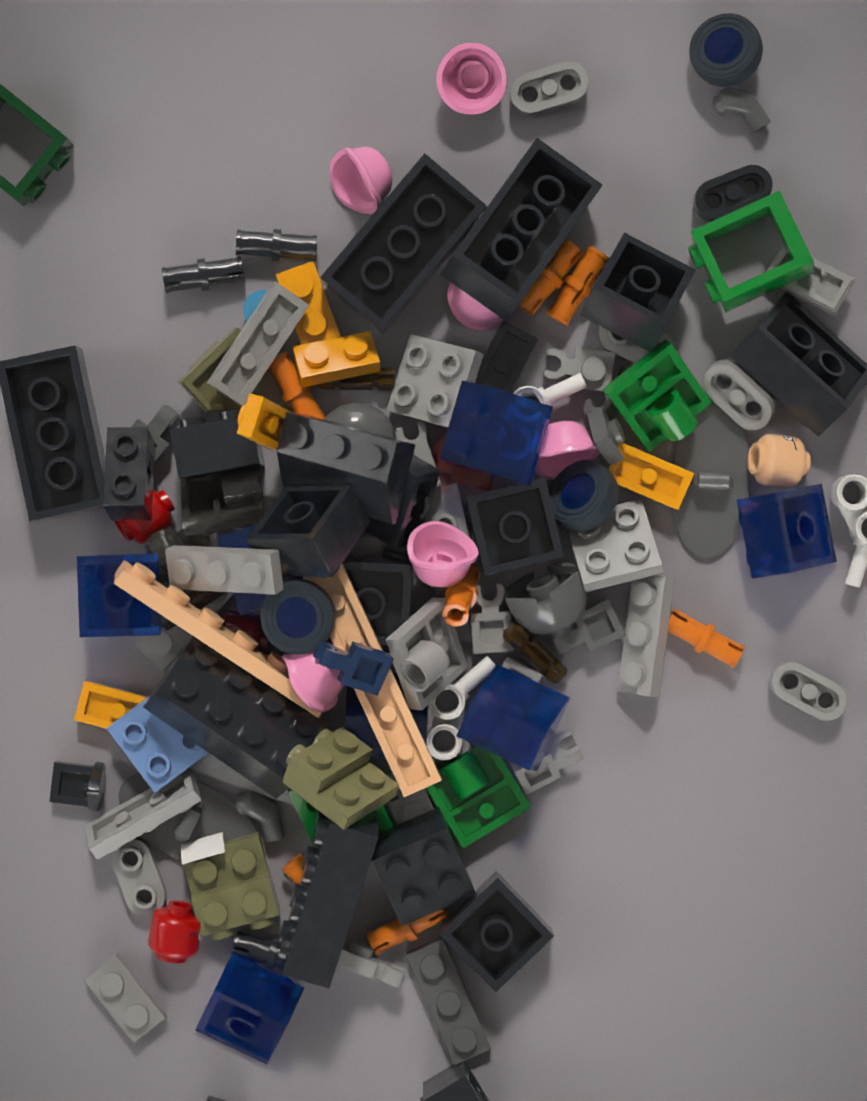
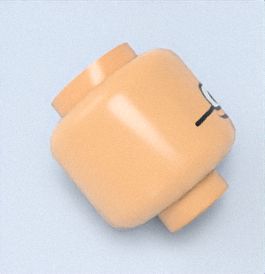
M766 434L757 443L752 444L748 453V470L754 475L756 481L764 486L792 488L801 481L803 475L808 474L811 466L810 454L805 451L802 441L794 436Z

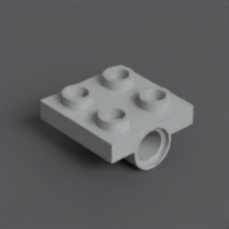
M410 334L387 411L460 431L484 354L476 350Z
M642 499L615 505L609 517L591 530L575 532L566 529L585 592L663 573L662 562Z
M432 597L386 639L390 654L394 658L393 663L409 709L423 710L468 667L455 626L447 624L445 622L446 617L442 616L443 608L446 605V598Z

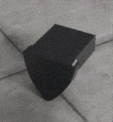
M61 761L54 762L49 802L85 806L89 810L99 811L105 791V763L96 762L95 765Z

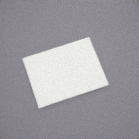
M223 832L180 844L182 864L224 853Z

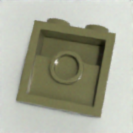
M344 727L334 732H331L329 729L322 730L316 736L311 746L306 748L302 744H298L290 751L286 759L287 769L283 783L343 830L393 799L399 788L397 782L369 762L373 749Z
M259 832L224 841V853L183 864L192 894L191 902L195 916L201 923V937L211 934L213 940L224 939L235 934V927L250 923L251 929H261L273 924V917L279 916L280 904Z

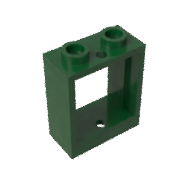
M0 84V109L5 103L9 104L53 140L16 187L0 175V188L24 207L28 201L34 203L43 194L47 187L44 181L53 170L58 172L68 163L72 156V152L69 150L73 147V143Z

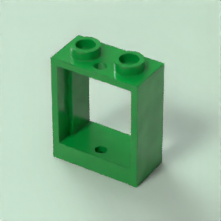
M780 190L690 231L693 245L687 247L697 269L704 266L710 279L704 282L713 304L721 302L725 313L814 273V260ZM769 215L790 261L732 288H728L707 243Z

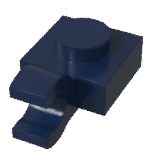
M319 641L313 655L315 658L320 659V665L340 671L337 677L340 684L376 696L379 695L394 659L390 653L352 641L348 652L327 642Z

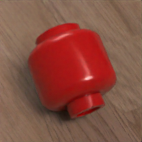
M153 489L152 520L113 521L127 542L134 540L138 544H146L171 528L172 519L170 513L175 508L164 490L156 492Z
M173 900L169 902L168 906L154 911L150 925L148 945L156 953L157 959L167 963L181 964L185 963L187 958L197 954L201 941V923L196 919L195 912L192 910L193 906L190 903Z

